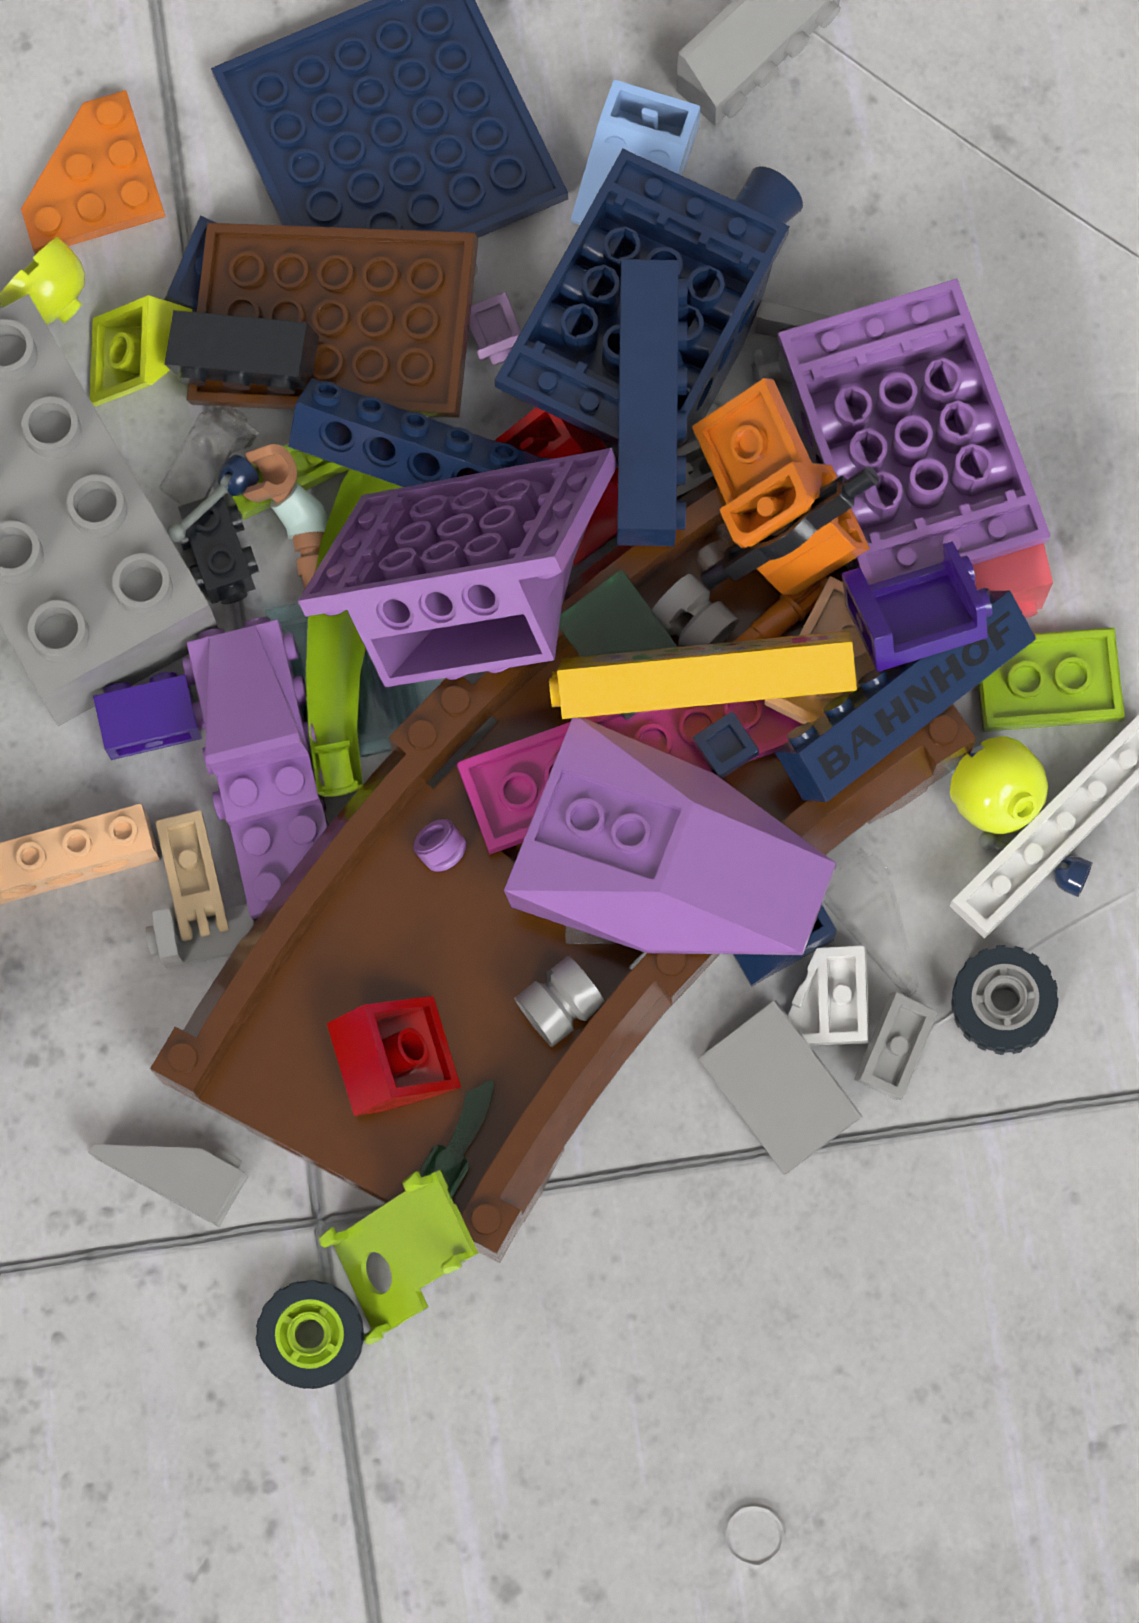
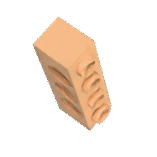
M142 804L1 842L0 905L160 860L150 819Z

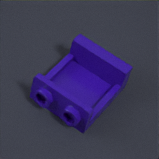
M953 541L943 544L944 560L941 563L874 584H868L861 568L842 573L845 606L877 672L988 638L986 618L992 616L989 596L984 588L978 590L975 586V573L972 563L967 555L960 556Z

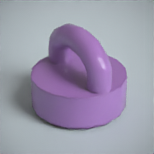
M438 819L426 825L417 834L413 844L416 855L430 870L435 872L445 871L453 867L464 856L467 848L466 841L461 832L448 819Z

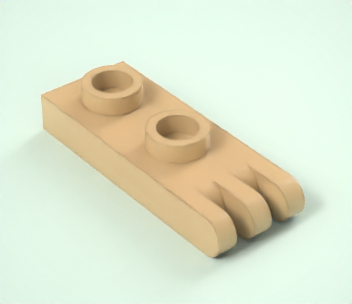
M198 810L155 821L182 941L192 940V929L189 922L194 920L198 922L201 937L211 935L207 917L216 915V925L219 931H228V920L202 811Z

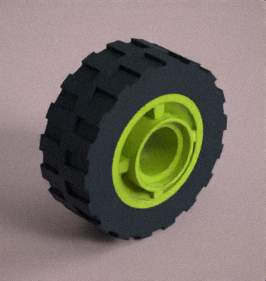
M317 1280L297 1281L290 1283L283 1289L280 1288L263 1306L256 1325V1346L263 1363L276 1378L294 1387L317 1389L340 1381L341 1378L353 1369L362 1352L364 1328L361 1314L346 1293L327 1282ZM306 1321H317L324 1330L323 1341L313 1349L303 1348L297 1341L296 1334L299 1326Z

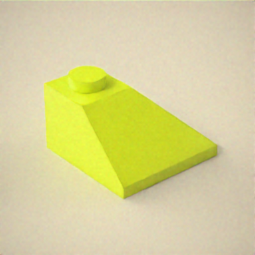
M147 295L94 317L92 322L89 399L93 406L102 405L151 386L170 371L165 365L173 310L192 312V309Z

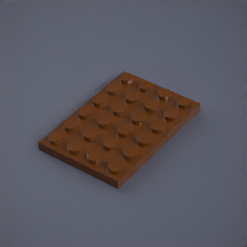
M207 223L197 312L307 322L319 335L312 378L332 382L341 388L367 397L378 398L384 403L410 412H418L429 417L459 418L478 237L475 233ZM206 380V385L203 386L188 384L186 400L191 405L295 410L296 402L304 389L295 388L294 394H280L268 390L266 385L251 384L248 390H237L224 386L222 384L223 381Z

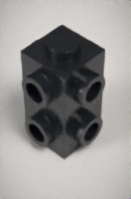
M224 496L185 531V537L180 543L183 551L191 548L193 550L197 564L189 566V569L201 592L207 590L212 604L221 601L222 604L226 605L243 600L247 597V592L255 590L251 575L260 571L251 545L241 548L237 532L243 531L245 528L237 505L227 506ZM208 497L179 506L178 509L182 521Z

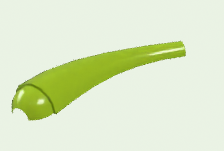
M349 469L341 483L320 543L316 570L362 495L402 488V486ZM348 610L332 616L325 613L308 616L306 660L308 729L317 793L321 796L345 795L357 791L363 785L357 735L360 672L366 647ZM312 723H313V727H314V732H315V736H316L317 743L313 740V738H312V736H311V724H312ZM320 768H321V770H322V776H323L324 786H323V784L321 783V780H320V777H319V770H320Z

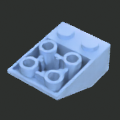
M614 79L597 125L571 216V222L581 224L622 148L683 176L699 130L700 106Z

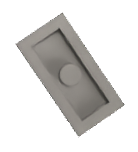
M898 992L890 993L854 1080L894 1100H902L938 1012Z

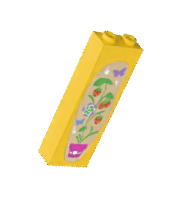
M850 631L563 658L557 671L552 672V678H549L552 707L561 706L562 719L857 691L853 642Z

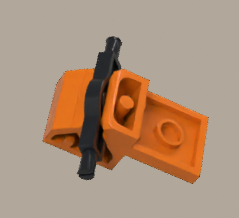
M761 379L691 426L726 502V505L719 510L735 544L725 550L724 558L701 572V581L708 589H714L715 586L730 577L737 581L757 568L781 594L797 595L870 549L852 507L854 506L855 497L874 485L879 484L877 473L870 466H866L849 479H846L843 475L837 478L832 465L812 463L774 379Z

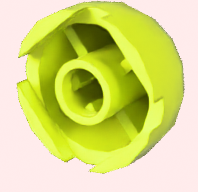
M56 237L33 257L34 260L24 270L21 269L1 291L0 306L2 308L29 294L46 325H49L56 319L65 324L83 306L77 299L85 286V271L81 260L59 237Z
M1007 736L989 738L980 743L984 748L973 757L967 753L960 760L951 778L950 797L952 802L957 805L958 812L976 828L993 834L1016 832L1027 826L1040 813L1046 802L1048 782L1044 766L1019 740Z

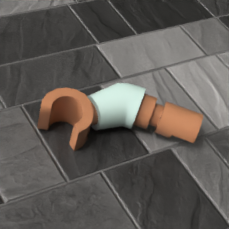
M270 444L245 453L246 460L250 464L257 466L261 471L263 482L247 487L243 496L255 502L272 498L271 508L285 526L287 538L293 539L294 551L300 552L301 558L296 559L298 577H302L305 590L316 571L320 543L329 519L323 504L296 483L297 467L289 451L281 445Z

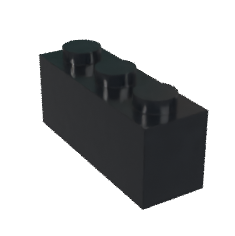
M173 310L165 365L178 376L180 382L189 385L203 386L206 385V380L223 381L222 384L224 386L237 390H248L251 384L266 385L268 390L275 393L294 394L295 388L305 389L313 377L319 335L307 322Z

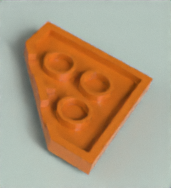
M126 90L90 100L81 105L21 207L35 255L56 237H59L64 243L71 246L166 217Z

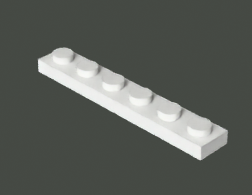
M1139 715L951 901L950 907L984 939L1139 784Z

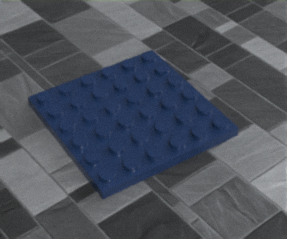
M371 0L211 68L216 84L280 222L284 226L475 233L480 238L568 200V191L475 0Z

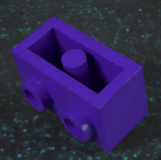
M164 672L152 676L149 679L150 683L131 687L130 683L113 684L104 688L103 694L93 696L104 749L111 760L202 739L201 730L198 729L194 714V699L191 686H189L185 674L177 676L175 672Z

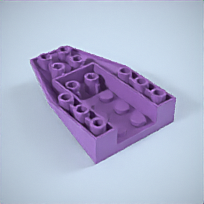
M583 717L572 718L504 892L512 908L645 953L803 955L836 863L714 773Z

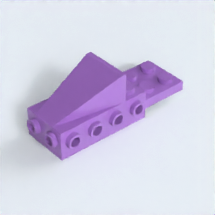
M268 617L248 620L243 623V628L225 632L224 629H211L201 632L197 635V640L186 642L190 657L182 659L189 686L196 684L199 701L193 703V709L198 729H206L205 747L202 748L208 774H215L220 790L212 793L215 810L219 820L226 818V822L230 825L248 910L252 919L260 917L279 888L328 826L324 796L317 793L308 721L306 722L303 704H307V689L303 676L296 677L292 661L299 659L296 641L292 631L286 633L278 619L271 621ZM312 723V724H311V736H312L313 740L317 743L316 736H315V732H314V727H313V723ZM320 768V770H319V777H320L321 783H322L323 786H324V781H323V776H322V770H321V768Z

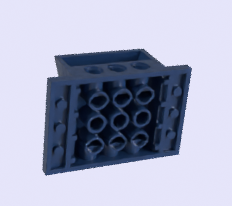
M622 148L494 380L495 387L618 446L621 259L678 260V277H685L688 281L687 306H678V321L687 322V350H678V366H687L686 395H677V411H686V440L677 439V443L684 445L694 433L691 426L706 417L743 348L766 290L768 271L789 234L790 226Z

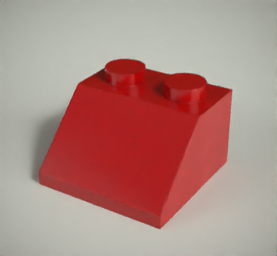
M434 996L364 1004L326 1023L354 1116L393 1110L461 1088Z

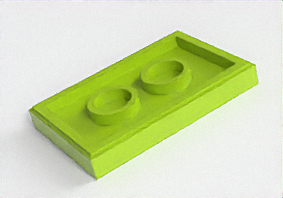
M1115 627L1034 633L1036 640L978 684L983 732L1122 722L1125 718Z

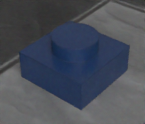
M733 711L692 737V743L712 772L721 779L759 755L758 747Z

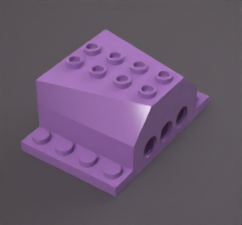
M957 278L778 333V342L792 379L790 399L797 431L811 462L832 465L837 478L843 475L846 479H849L866 466L873 468L878 475L879 484L874 485L855 497L854 506L852 507L870 549L847 563L849 567L857 565V568H861L869 585L941 563L944 560L943 544L953 541L960 556L967 555L972 565L1049 541L1051 536Z
M612 448L362 495L298 600L305 616L323 613L332 616L348 610L385 687L440 678L453 680L471 673L484 671L497 673L509 667L555 660L561 608L573 560L589 520L618 466Z

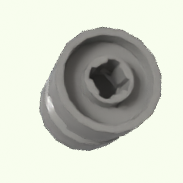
M687 574L676 582L662 596L649 614V619L667 636L677 635L679 637L678 647L723 643L739 623V618L721 601L713 603L709 601L710 591L692 574Z
M566 956L546 972V983L534 981L514 997L523 1014L551 1047L574 1031L573 1021L576 1018L583 1021L588 1020L605 1003L598 989L570 956Z

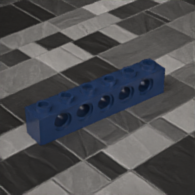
M315 378L310 380L296 402L288 445L290 448L402 487L551 460L550 458H542L516 449L510 444L499 443L473 434L467 429L453 427L427 418L421 413L384 403L378 398L367 397L349 391L332 382L321 381Z

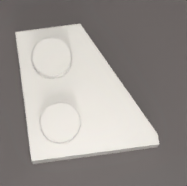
M865 946L816 948L807 968L806 978L803 984L799 986L793 998V1006L788 1017L810 1046L869 1043L867 953Z

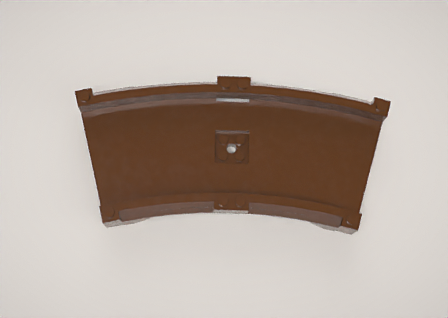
M714 476L677 500L686 501L685 530H676L675 546L618 545L567 585L561 608L555 660L509 667L497 673L484 671L467 674L465 677L453 680L445 678L388 737L392 753L372 773L327 826L285 880L250 931L240 940L195 1009L184 1030L174 1027L150 1068L163 1084L385 1204L406 1191L402 1181L414 1172L419 1171L422 1178L440 1170L448 1186L447 1190L453 1203L457 1205L478 1252L499 1263L501 1262L522 1223L526 1221L541 1196L565 1150V1145L591 1107L662 1016L720 954L647 953L633 969H630L645 952L512 908L504 889L522 843L489 855L457 765L434 789L428 782L490 717L494 718L497 723L462 760L571 722L572 718L562 719L561 706L552 707L549 678H552V672L557 671L561 659L678 647L679 637L677 635L667 636L649 619V614L662 596L687 574L694 575L703 584L700 578L701 572L724 558L725 550L735 544L719 510L726 505V502ZM844 565L826 577L829 579L831 576L843 582L842 573L849 570ZM757 568L737 581L730 577L715 586L714 589H708L710 591L709 601L711 603L721 601L739 618V623L723 643L736 640L750 627L751 623L780 599L781 593ZM811 612L802 621L798 620L780 637L798 636ZM952 704L828 802L802 800L775 752L745 763L722 778V780L824 855H827L866 823L871 824L903 808L925 793L930 785L955 770L960 760L967 753L971 754L976 737L954 704ZM438 819H448L461 832L466 841L467 848L464 856L457 864L445 871L435 872L430 870L416 855L413 844L417 834L426 825ZM566 956H570L598 989L605 1003L588 1020L583 1021L576 1018L573 1021L574 1031L551 1047L523 1014L514 997L534 981L546 983V972ZM434 996L461 1088L393 1110L354 1116L326 1023L364 1004Z

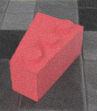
M1044 543L972 565L975 573L974 584L977 589L988 588L989 591L1010 590L1025 619L1035 616L1038 613L1037 610L1043 608L1053 584Z

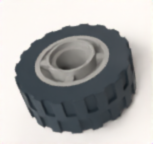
M996 945L994 949L988 950L986 948L979 951V954L975 957H970L965 962L961 971L959 970L952 990L951 1006L955 1017L954 1020L957 1027H960L963 1031V1036L969 1042L973 1041L977 1044V1048L984 1051L986 1049L991 1050L999 1055H1004L1006 1052L1016 1054L1022 1052L1025 1048H1032L1050 1030L1058 1008V987L1056 980H1053L1051 976L1052 971L1047 964L1044 966L1039 961L1040 957L1033 952L1029 954L1023 951L1024 948L1017 946L1009 948L1006 945ZM999 989H1008L1017 996L1018 1005L1011 1011L998 1010L991 1001L992 994Z

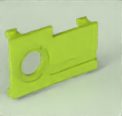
M440 1170L422 1178L419 1171L414 1172L402 1181L405 1192L350 1228L336 1233L335 1228L330 1227L318 1236L322 1247L334 1246L372 1329L363 1336L365 1343L368 1345L382 1340L386 1333L429 1308L421 1289L443 1275L460 1269L464 1262L479 1254L457 1205L453 1203L447 1190L448 1186ZM371 1252L379 1253L389 1264L392 1282L386 1293L377 1290L368 1278L366 1262Z

